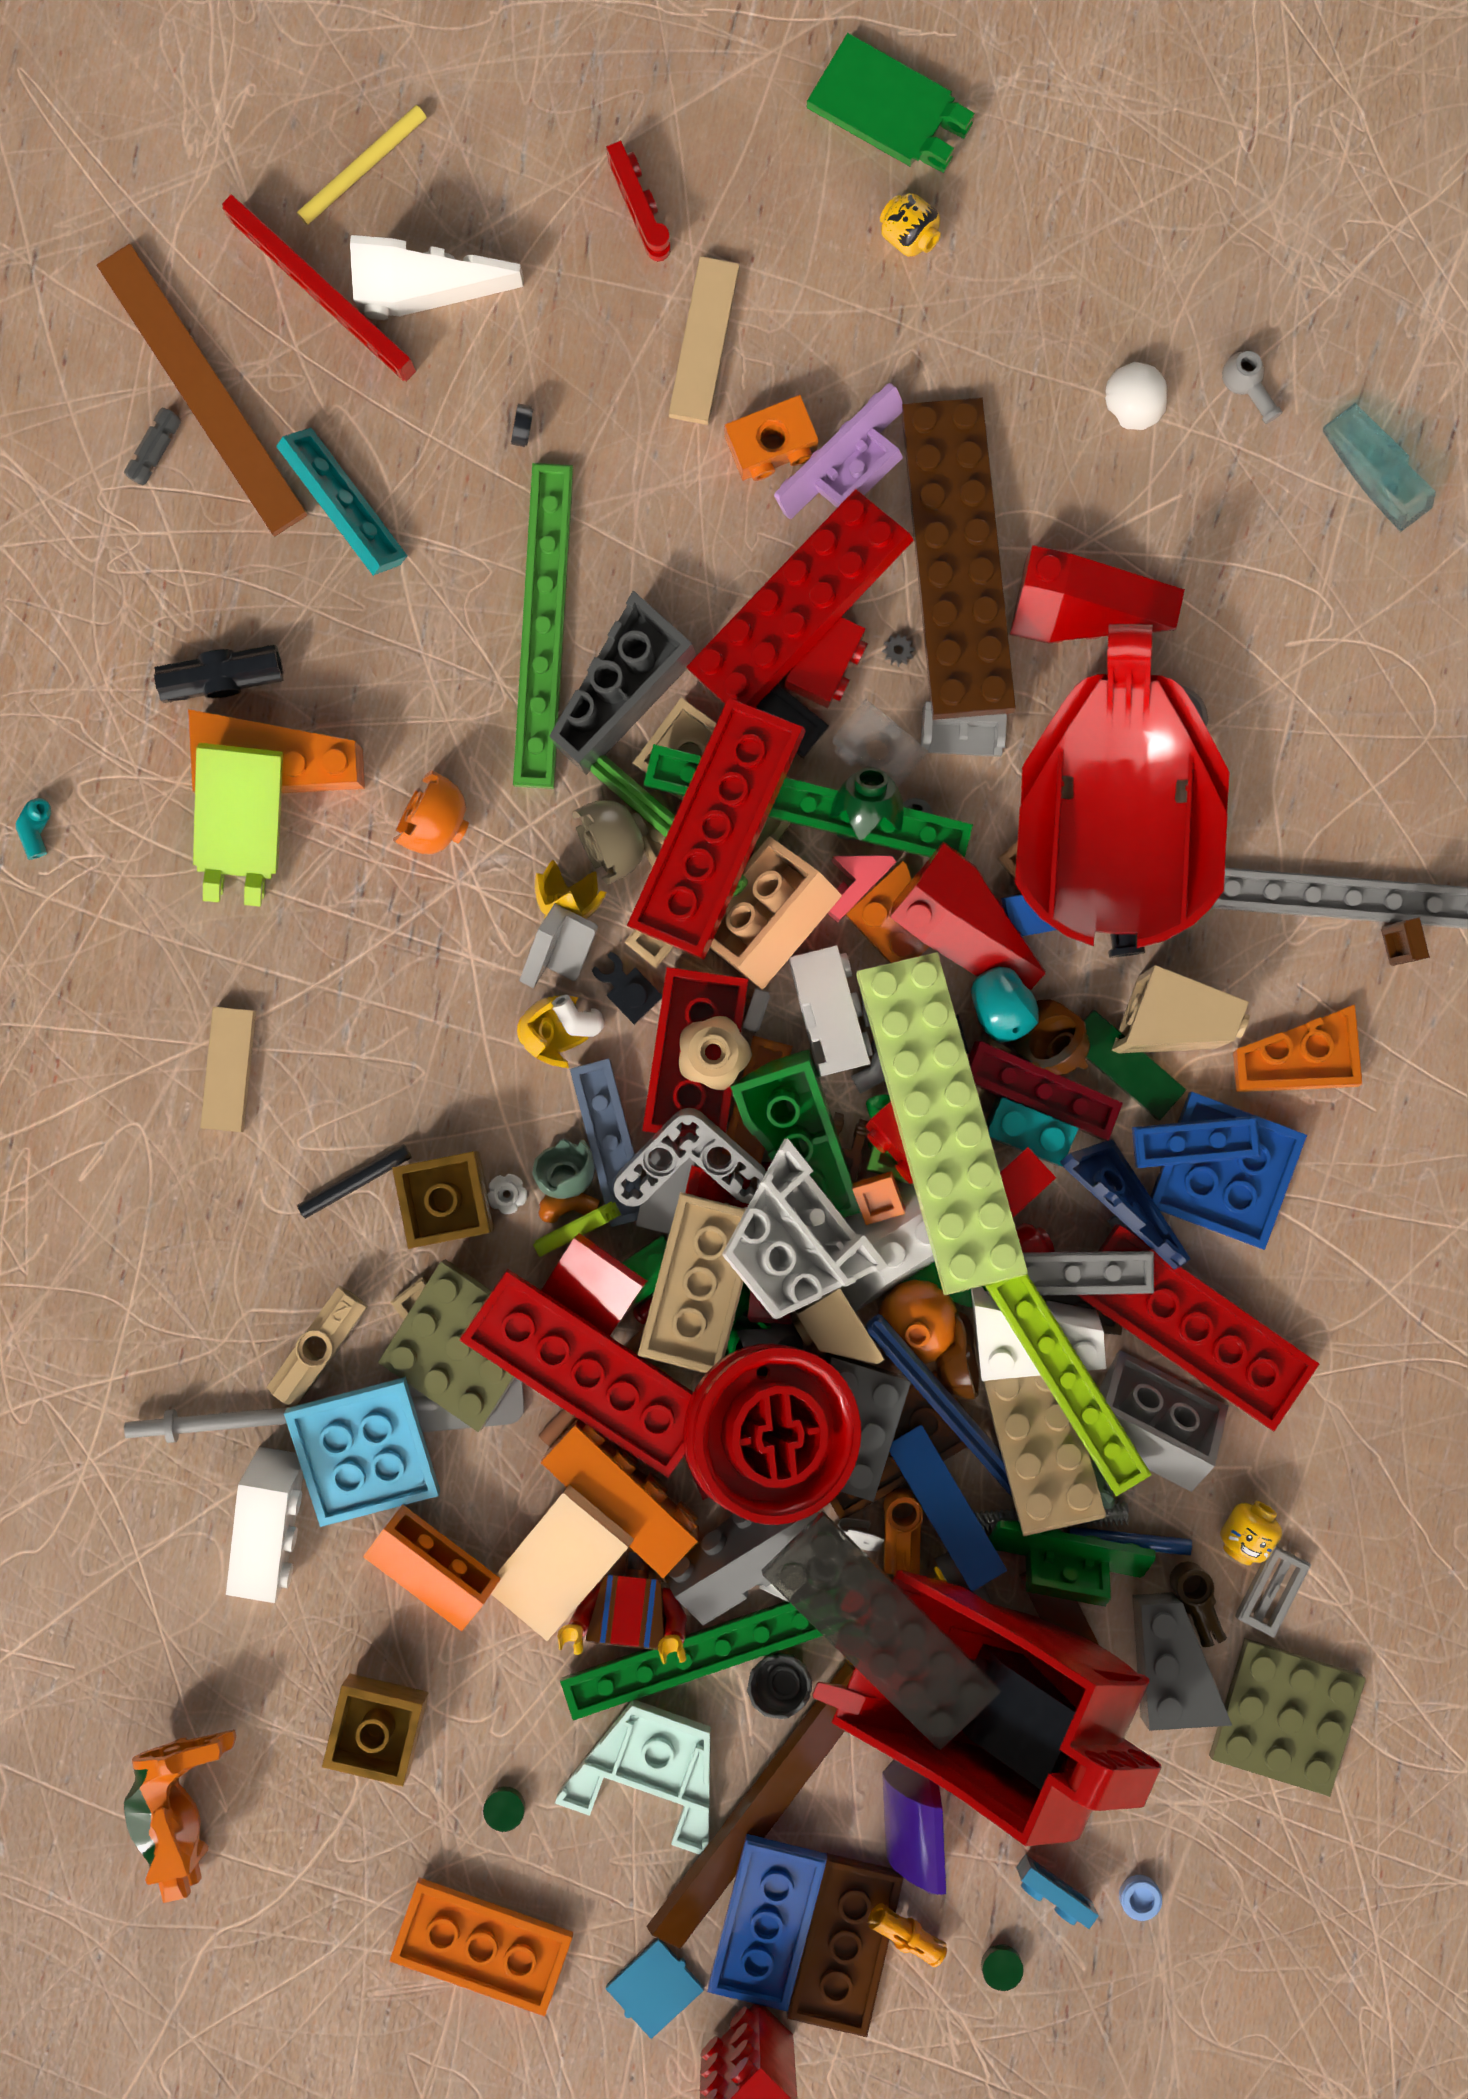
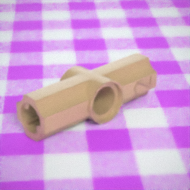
M338 1286L308 1330L298 1338L295 1348L266 1387L272 1395L284 1404L292 1407L297 1406L328 1362L336 1356L339 1347L368 1308V1305L351 1291ZM312 1336H318L325 1341L327 1351L324 1357H316L310 1352L308 1342Z

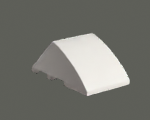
M784 1139L722 1253L723 1257L773 1319H778L817 1301L823 1295L840 1287L851 1285L856 1282L855 1280L872 1272H878L889 1267L864 1235H856L810 1176L813 1172L812 1168L789 1139Z

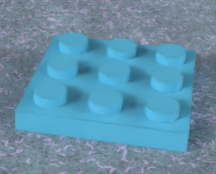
M406 1377L286 1408L284 1416L320 1527L402 1506V1504L407 1505L439 1496L440 1487Z

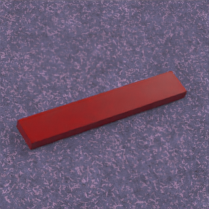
M231 194L222 203V209L229 221L402 381L405 380L407 382L413 376L416 370L411 359Z

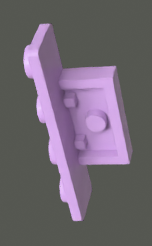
M888 383L880 392L874 394L851 420L845 422L822 448L816 450L792 477L787 478L782 483L781 487L775 492L774 497L787 518L792 519L818 493L837 508L855 489L865 495L903 459L899 448L880 434L902 413L903 402L897 388L893 384Z

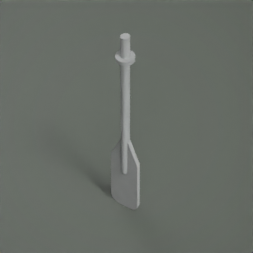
M514 1379L484 1427L513 1424L522 1417L524 1413L523 1383L520 1380ZM408 1384L422 1432L471 1428ZM289 1407L178 1417L176 1410L172 1409L165 1411L164 1419L125 1422L124 1434L126 1439L165 1435L167 1443H174L178 1441L179 1434L287 1424L284 1412Z

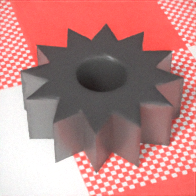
M899 634L896 639L890 636V642H884L886 648L882 650L883 653L887 654L885 660L891 659V665L896 662L898 667L901 662L907 665V659L913 658L911 652L915 650V648L910 647L912 641H906V636L901 638ZM897 646L901 647L903 653L896 654L894 648Z

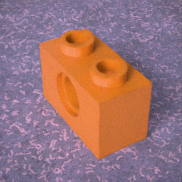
M801 395L724 425V437L742 481L751 477L753 481L765 479L775 473L776 467L789 462L791 466L803 464L810 459L812 453L818 447V437ZM768 435H777L784 443L777 449H769L761 441Z

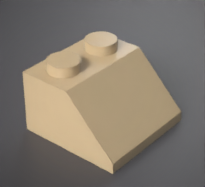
M840 1288L796 1310L798 1318L793 1320L794 1326L807 1346L814 1342L819 1351L875 1364L885 1360Z

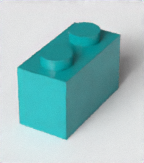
M996 1097L986 1121L990 1139L1022 1152L1029 1147L1039 1159L1056 1166H1062L1059 1161L1068 1155L1079 1129L1004 1097Z

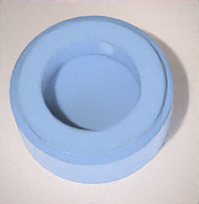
M1131 1876L1120 1887V1903L1125 1913L1132 1919L1146 1921L1155 1917L1160 1911L1162 1894L1157 1884L1148 1876Z

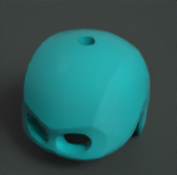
M991 968L980 974L973 982L971 996L978 1022L985 1033L994 1041L1004 1043L1019 1039L1029 1033L1039 1023V1009L1034 994L1023 984L1017 973L1011 968Z

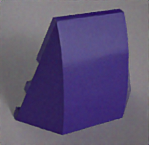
M894 1759L882 1772L886 1857L896 1872L907 1881L924 1889L928 1894H946L943 1807L939 1785Z

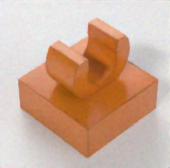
M892 1171L853 1183L852 1190L865 1225L905 1214L906 1207Z

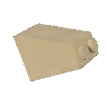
M1155 965L1138 976L1118 1031L1125 1037L1122 1039L1116 1038L1112 1051L1117 1053H1149L1219 1048L1235 1041L1236 1037L1241 1038L1250 1019V1015L1245 1014L1249 1002Z

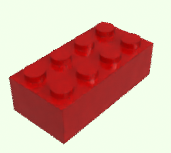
M671 967L666 968L642 1131L657 1133L679 1110L693 1108L702 1112L726 1133L732 1095L731 1087L729 1086L725 1090H715L703 1083L693 1082L685 1078L679 1068L680 1036L683 1029L693 1022L705 1021L715 1016H724L731 1019L737 1025L741 1034L749 979ZM710 1044L705 1049V1055L709 1060H717L722 1054L721 1048L716 1044ZM681 1122L680 1137H684L689 1132L695 1136L697 1135L695 1132L696 1123L692 1122L686 1125Z
M753 2004L749 2009L746 2006L740 2009L730 2022L729 2026L731 2028L721 2038L718 2036L713 2037L703 2048L700 2055L702 2057L700 2099H798L793 2034L765 2006Z

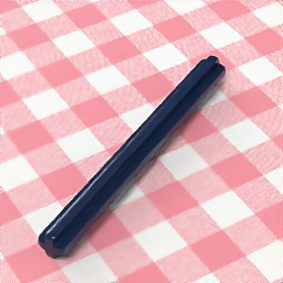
M880 1314L875 1315L864 1327L870 1337L1013 1498L1002 1454L998 1447L887 1320Z

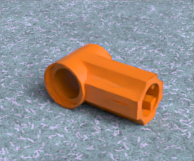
M901 1487L887 1494L883 1502L885 1514L883 1571L895 1575L897 1570L920 1574V1532L923 1512L915 1494L911 1490ZM899 1503H909L914 1507L913 1512L906 1518L900 1519L892 1515L893 1509Z

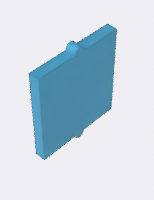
M657 1938L606 1985V1990L625 2010L624 2016L632 2018L648 2037L652 2039L704 1991V1986L686 1968L685 1959H678L667 1945Z

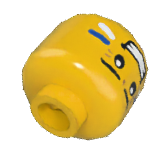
M1255 1501L1253 1505L1248 1503L1237 1504L1220 1531L1221 1539L1224 1542V1551L1233 1559L1250 1566L1253 1562H1265L1282 1537V1527L1275 1519L1277 1513L1260 1501Z

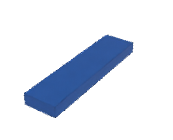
M920 1425L893 1441L889 1452L970 1590L973 1592L1008 1571L923 1426Z

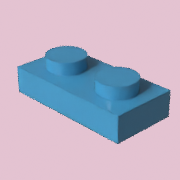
M1025 1854L1016 1867L1022 1881L1021 1887L1038 1901H1041L1044 1897L1056 1905L1055 1912L1071 1925H1075L1078 1921L1090 1929L1099 1916L1093 1902Z

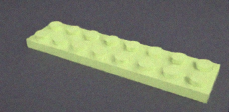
M938 952L859 970L856 976L944 1296L1028 1274Z

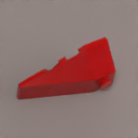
M1032 545L1026 556L1009 635L1050 644L1060 643L1064 640L1083 638L1088 640L1108 636L1109 624L1153 625V633L1174 631L1177 629L1185 589L1075 554Z

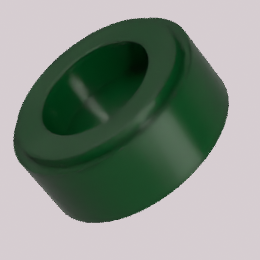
M507 1786L494 1789L487 1796L483 1807L486 1823L492 1829L499 1832H508L515 1829L521 1823L525 1813L523 1796L516 1789Z
M999 1944L992 1946L984 1953L981 1960L983 1977L986 1983L995 1990H1011L1022 1980L1024 1969L1021 1958L1017 1951L1008 1945Z

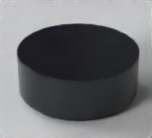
M518 403L511 445L521 447L528 445L534 410L532 406Z

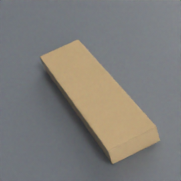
M699 257L669 409V418L709 425L739 273L738 263Z

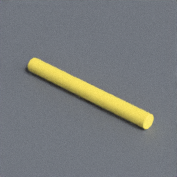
M415 105L298 210L297 214L306 225H309L427 118L421 108Z

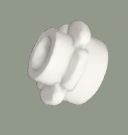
M508 1174L506 1177L499 1175L493 1178L489 1183L490 1192L487 1194L489 1205L493 1209H499L502 1214L515 1213L519 1206L525 1204L527 1199V1190L523 1188L522 1180L513 1174ZM505 1190L510 1191L511 1195L509 1198L503 1196Z

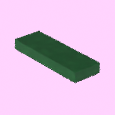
M1092 1010L1083 1020L1086 1024V1033L1090 1040V1050L1086 1059L1157 1121H1160L1184 1094L1186 1089L1144 1052L1117 1053L1112 1051L1116 1038L1122 1039L1125 1036L1099 1013Z

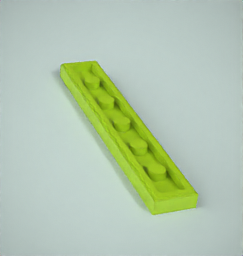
M1026 1274L985 1285L1115 1496L1117 1497L1150 1477L1152 1474L1029 1275Z

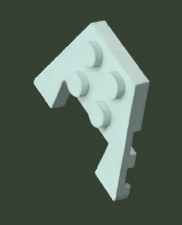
M633 1700L561 1787L555 1804L590 1816L603 1778L619 1782L683 1805L684 1807L675 1828L671 1845L701 1855L709 1844L711 1727Z

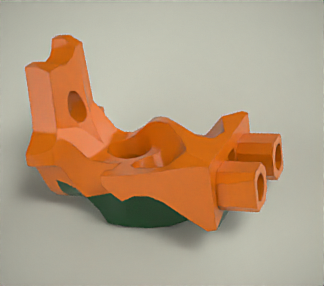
M235 1729L187 1740V1737L180 1738L171 1743L144 1751L131 1759L135 1781L124 1800L126 1826L131 1840L149 1863V1871L145 1881L147 1885L159 1883L163 1903L184 1899L191 1893L190 1886L199 1883L202 1879L198 1862L207 1853L209 1847L204 1841L199 1839L201 1822L199 1810L191 1796L180 1785L179 1777L197 1765L219 1760L224 1752L231 1750L237 1738Z

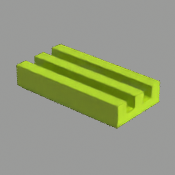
M611 1201L535 1240L533 1246L538 1256L541 1257L572 1241L578 1233L584 1235L615 1219L621 1213L616 1203Z

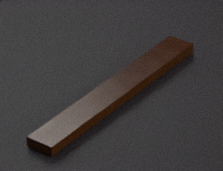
M846 1662L831 1683L847 1686L855 1667ZM819 1700L816 1701L646 1927L652 1936L679 1949L682 1948L736 1876L746 1834L765 1838L845 1732L831 1723L837 1708Z

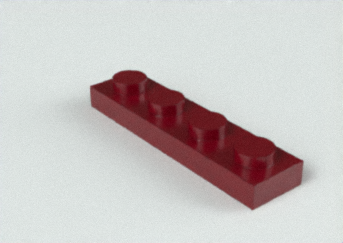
M974 1042L968 1061L976 1087L1079 1128V1131L1100 1140L1109 1141L1121 1110L1122 1102L1046 1069L1036 1067L1028 1061L984 1042Z

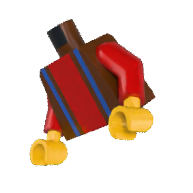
M627 1552L624 1576L604 1575L602 1581L597 1583L577 1606L569 1624L561 1627L558 1631V1649L562 1650L564 1643L567 1641H575L573 1646L574 1654L579 1655L583 1651V1637L586 1635V1641L594 1644L658 1650L663 1664L667 1663V1655L675 1651L677 1652L679 1662L683 1663L687 1658L683 1646L687 1616L681 1603L674 1597L670 1588H668V1584L662 1580L648 1579L650 1566L637 1553Z

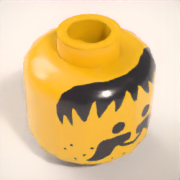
M907 193L903 196L896 195L887 203L881 213L882 236L907 257L916 256L922 251L925 253L930 252L940 239L941 233L938 231L940 226L939 213L915 193Z

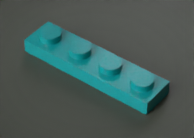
M312 427L283 436L276 447L370 573L374 576L400 566L408 555Z

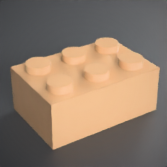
M770 836L748 860L743 875L748 880V884L739 895L732 896L710 946L714 953L761 990L766 987L842 896L817 869Z

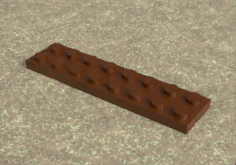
M983 397L902 404L901 415L932 720L1014 713L1016 705Z

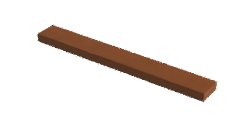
M129 243L98 263L96 266L271 534L276 537L308 516L132 245Z

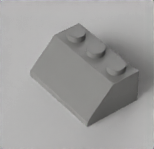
M1119 1350L1099 1388L1100 1392L1147 1468L1192 1492L1215 1467L1229 1406Z

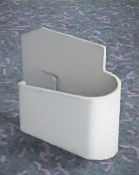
M842 1518L836 1528L844 1539L842 1540L843 1544L867 1551H879L884 1539L873 1534L849 1529L847 1532L841 1529V1526L867 1528L868 1531L871 1522L867 1520Z

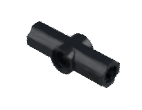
M267 645L237 652L229 649L211 650L197 656L198 659L154 667L155 685L160 700L163 703L188 700L201 696L212 699L225 698L239 694L241 689L284 681L282 661L276 645Z

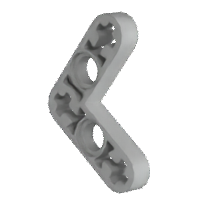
M685 1108L675 1113L620 1169L616 1175L613 1190L615 1197L624 1205L632 1207L641 1205L690 1158L737 1200L749 1204L757 1189L752 1186L746 1190L743 1189V1178L736 1171L733 1172V1170L740 1161L742 1164L740 1165L739 1172L749 1180L754 1176L757 1177V1188L767 1171L702 1112L693 1108ZM681 1122L686 1125L692 1122L696 1123L695 1132L697 1135L695 1136L690 1132L687 1133L680 1140L678 1147L674 1140L681 1133ZM718 1146L724 1147L730 1152L731 1159L725 1165H715L708 1159L707 1154L709 1150ZM656 1148H664L671 1153L673 1160L667 1166H656L650 1161V1152ZM643 1168L647 1175L641 1181V1192L636 1189L630 1192L626 1191L625 1186L627 1182L625 1179L630 1182L635 1181L641 1175Z

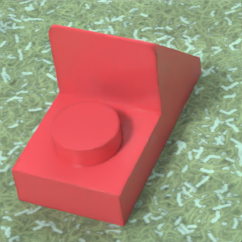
M833 856L831 859L833 864L853 883L848 886L843 882L836 888L842 896L827 914L838 924L845 914L876 885L897 861L892 856Z

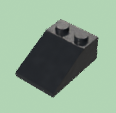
M983 1644L977 1658L971 1665L970 1674L961 1694L954 1703L950 1718L971 1741L1042 1790L1048 1774L1058 1773L1067 1755L1059 1749L1077 1708L1023 1654Z

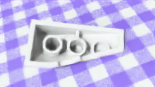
M351 235L353 299L359 312L364 313L370 319L385 320L388 319V315L404 316L520 288L524 284L521 265L478 255H467L461 261L445 253L443 248L431 246L428 252L421 253L406 250V241Z

